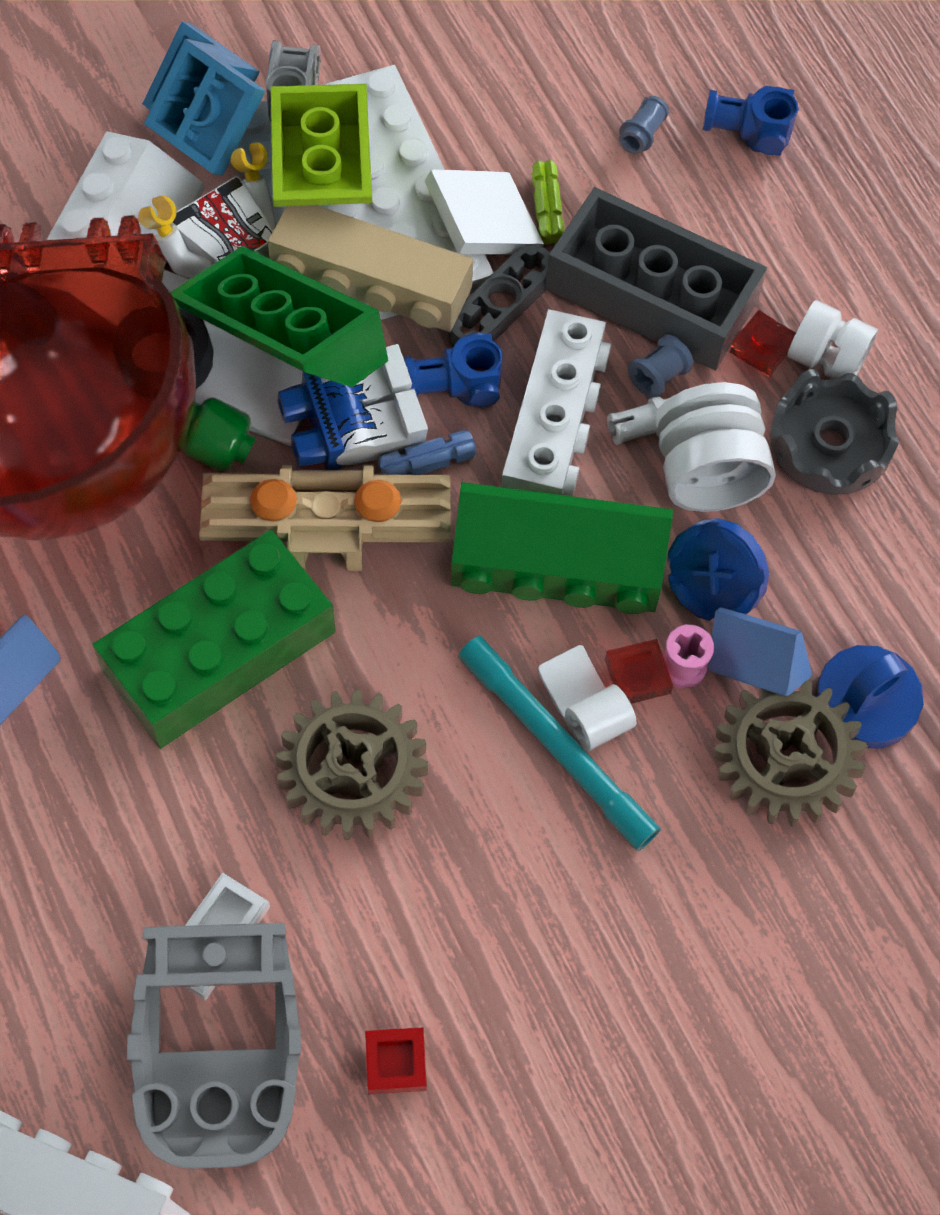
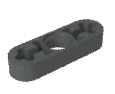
M527 245L519 248L466 299L451 332H449L451 345L454 347L461 337L477 333L471 330L465 334L462 332V328L464 326L471 329L479 321V333L491 334L492 341H495L546 291L545 285L550 252L541 246ZM536 266L541 268L540 272L532 270L523 278L524 267L530 270ZM506 292L514 297L515 302L507 307H498L493 305L488 298L493 293Z

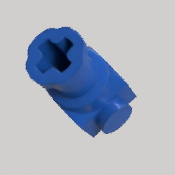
M765 86L755 94L749 93L746 99L718 95L717 91L710 90L703 130L710 131L712 128L736 131L739 132L740 139L745 140L754 152L781 156L782 151L790 141L799 110L798 102L794 97V90Z
M471 333L461 337L453 348L444 350L443 357L414 360L412 356L403 357L412 381L411 389L415 390L417 397L419 394L448 391L450 398L457 397L464 404L477 407L493 405L500 399L499 389L503 353L500 347L492 341L491 334ZM482 368L486 371H475L473 369Z

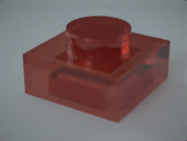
M758 310L732 341L729 353L770 377L786 358L796 332Z
M657 639L606 651L605 662L612 683L625 693L631 704L671 694L673 683Z

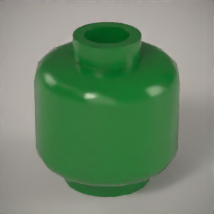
M215 397L206 399L202 404L194 401L177 435V438L183 440L182 449L187 457L218 472L228 470L234 460L244 464L257 437L248 434L251 418L246 412Z

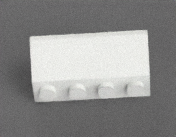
M106 131L25 277L26 281L47 296L57 306L61 319L117 332L124 318L137 307L144 304L159 269H163L167 263V259L155 239V235L158 233L157 230L147 229L140 224L138 219L140 209L151 206L158 217V212L152 204V199L164 195L174 202L177 212L201 197L205 189L203 182L151 141Z

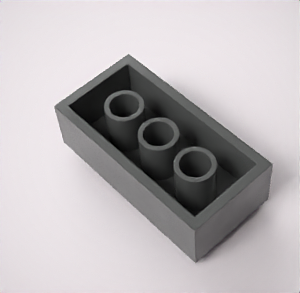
M594 187L549 254L545 289L657 343L664 335L676 336L687 346L694 361L716 371L758 302L768 267Z

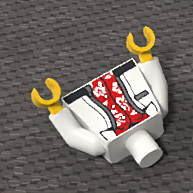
M254 142L249 145V151L252 155L251 164L248 163L243 148L235 149L231 155L233 167L237 171L245 173L246 179L243 181L238 176H235L177 212L174 202L164 195L152 199V204L158 212V217L151 206L140 209L138 214L140 224L147 229L157 230L158 233L155 235V239L171 269L176 274L191 279L241 246L270 259L268 239L276 226L266 177L259 174V170L265 166L268 158L267 151L261 143Z

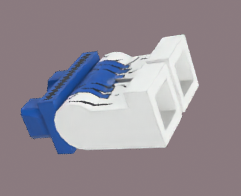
M398 344L386 347L389 360L387 363L353 387L303 372L301 384L278 392L277 403L284 423L309 418L312 426L310 430L291 434L292 450L298 466L324 462L326 470H338L342 468V465L349 466L378 460L381 455L393 451H398L399 455L404 454V448L425 442L428 427L415 390L411 389L412 381Z

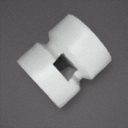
M815 300L793 338L787 357L810 369L821 365L824 367V375L831 379L840 378L847 373L857 375L875 341L879 329L856 318L845 322L842 320L841 311ZM833 341L835 342L836 346H838V347L832 346Z

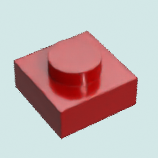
M424 1027L365 1031L368 1095L427 1091Z

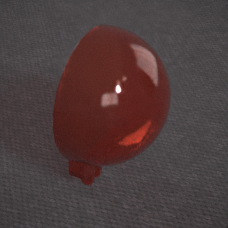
M134 215L121 217L117 236H111L108 221L104 217L90 220V228H88L86 238L44 240L41 225L37 224V222H29L23 224L24 227L22 228L19 242L15 243L11 228L7 224H0V537L43 541L81 535L107 525L139 505L162 482L183 448L195 409L196 361L194 349L179 306L172 294L162 283L166 261L153 233L141 234L139 219Z

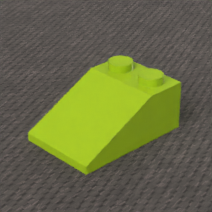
M367 84L271 86L273 206L372 203Z

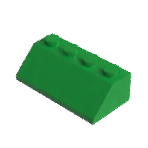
M244 246L239 247L167 294L169 302L289 365L305 373L349 387L355 386L389 361L379 310Z
M461 482L451 565V586L461 587L464 591L473 594H485L493 591L513 594L516 598L526 601L547 598L562 600L570 606L579 608L600 605L615 607L620 612L626 614H641L645 611L655 613L662 589L673 509Z

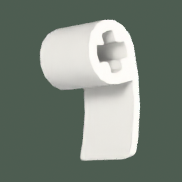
M578 645L542 663L538 667V674L553 703L578 743L586 751H591L636 726V716L625 693L617 685L604 686L584 646Z

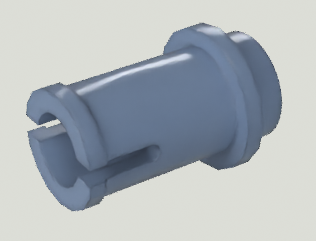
M656 96L644 98L632 119L623 122L619 129V141L625 150L633 154H639L650 149L654 142L653 135L669 115L667 104Z

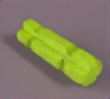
M539 160L532 166L536 219L539 223L538 233L544 245L556 244L565 231L564 220L561 217L563 212L560 187L557 181V165L552 160L545 162Z

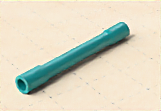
M482 636L473 638L461 649L458 658L489 691L494 692L600 806L605 817L636 851L643 849L659 834L661 828L628 793L622 791L517 679L511 667Z

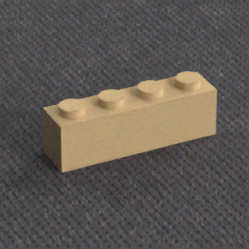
M318 205L286 206L268 239L269 257L271 260L349 297L367 303L381 312L390 311L413 319L419 325L427 328L436 327L451 332L472 289L473 258Z

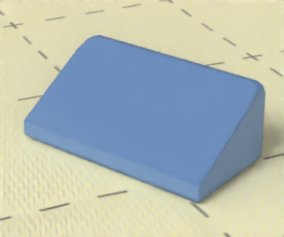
M722 607L715 611L711 636L714 643V653L708 663V668L711 672L782 696L790 695L812 676L802 631Z
M25 614L0 637V725L61 659L58 651Z

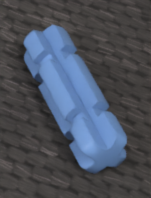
M461 430L448 434L449 440L444 441L443 437L406 447L404 448V454L399 455L398 451H393L381 455L378 458L379 470L381 475L424 474L449 466V460L452 459L459 463L473 458L476 453L475 442L468 430Z

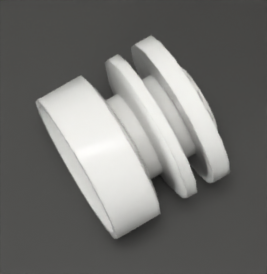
M727 382L703 384L683 390L672 396L656 411L654 423L656 433L660 437L658 444L661 453L665 457L663 465L668 495L674 505L685 510L699 512L727 510L744 505L762 496L772 487L776 474L770 447L765 437H763L765 425L761 417L760 402L755 391L744 385Z

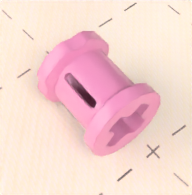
M687 624L675 628L669 634L666 641V651L661 658L660 666L663 678L671 686L678 689L696 687L703 681L707 672V664L714 653V643L710 634L701 627ZM687 654L690 655L687 660L683 659Z

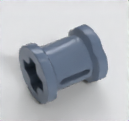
M667 334L658 340L657 348L646 357L635 358L630 362L628 373L633 384L641 393L647 397L654 398L660 396L665 391V384L676 375L687 374L692 369L694 361L687 346L676 336Z

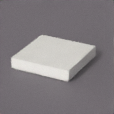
M430 170L424 181L458 254L513 255L519 248L527 245L543 246L544 243L509 172Z

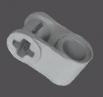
M272 41L266 77L270 122L271 86L318 85L321 63L320 45L312 44L310 49L282 46L281 41Z

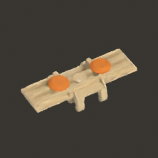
M282 465L280 474L203 473L199 538L200 541H253L272 529L281 541H288V550L305 571L309 553H341L346 561L347 571H362L363 542H451L450 475H374V465H364L363 470H293V465ZM295 490H357V492H295Z

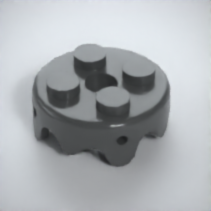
M810 369L805 371L779 400L772 419L770 441L777 463L790 478L801 486L815 492L839 495L865 489L875 483L887 470L900 439L897 438L895 429L897 413L895 397L889 391H882L881 393L872 391L853 373L844 374L840 378L833 380H822L817 370ZM826 430L835 431L843 437L845 443L839 446L829 445L822 440L820 433Z

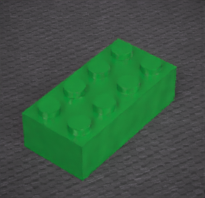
M271 529L100 638L92 645L101 670L161 749L334 634L333 604Z

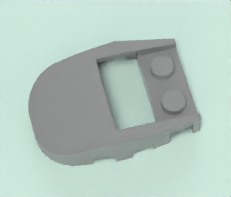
M285 923L144 927L142 939L148 942L143 974L136 975L131 1033L127 1035V1060L131 1061L134 1084L132 1102L135 1122L140 1131L141 1138L154 1155L170 1165L181 1168L239 1167L257 1162L272 1152L287 1132L293 1113L299 1055L301 1054V1029L299 1027L295 988L286 942ZM275 984L276 1049L160 1053V988Z

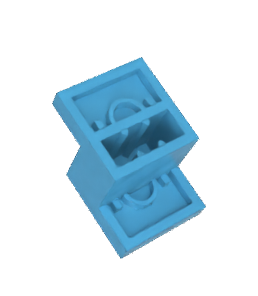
M182 21L142 105L150 110L144 124L212 174L224 175L231 161L233 151L237 149L266 92L265 89L255 83L260 71L192 23Z

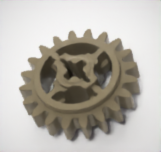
M810 679L802 684L800 691H794L788 696H782L759 688V698H756L750 692L743 690L739 699L742 709L728 705L724 717L729 724H718L716 738L724 743L715 746L714 759L727 762L719 768V780H736L730 790L729 797L731 800L740 798L745 794L750 796L746 811L749 815L756 812L761 805L768 808L767 821L769 824L775 822L780 811L787 813L791 827H796L801 811H806L808 817L814 823H818L822 816L821 804L825 805L830 811L837 813L842 805L839 794L852 797L857 785L851 778H861L866 765L856 758L864 756L867 743L860 740H852L859 734L862 727L861 722H843L850 707L848 702L839 704L834 708L829 706L832 689L827 688L818 697H815L811 694L812 682ZM779 716L796 717L795 719L789 721H777L775 719H771L768 723L764 722L770 718ZM817 729L824 734L830 744L833 764L821 758L823 750L814 739ZM747 738L758 744L757 752L765 761V768L761 774L754 768L746 750ZM790 745L798 749V752H792L789 757L781 753V750H787ZM811 779L817 781L803 787L781 786L783 783L791 780H801L806 783Z
M355 689L349 704L343 703L337 691L332 692L331 708L325 709L320 702L313 699L311 701L313 718L309 719L302 714L295 713L293 716L294 726L298 733L282 732V744L288 750L276 753L277 766L285 770L277 775L279 788L291 789L285 796L288 808H296L304 804L300 813L301 821L304 825L311 823L316 817H321V833L324 836L331 832L335 824H341L345 840H350L355 825H361L366 836L373 838L374 821L380 820L383 825L392 830L395 828L393 810L396 809L403 814L410 815L412 813V802L407 795L422 796L424 783L417 777L428 775V761L419 758L426 753V741L419 738L412 739L417 733L416 720H409L400 724L402 706L397 704L387 712H384L383 697L379 693L372 699L369 705H364L360 689ZM349 730H363L370 732V734H356ZM324 740L329 752L326 759L320 763L321 769L309 775L308 765L316 747ZM342 752L346 759H350L355 765L362 763V774L358 768L355 769L350 763L343 765ZM394 753L397 760L395 772L390 781L381 788L377 782L378 768L384 764L383 759ZM330 791L332 794H350L357 799H340L327 794V792Z

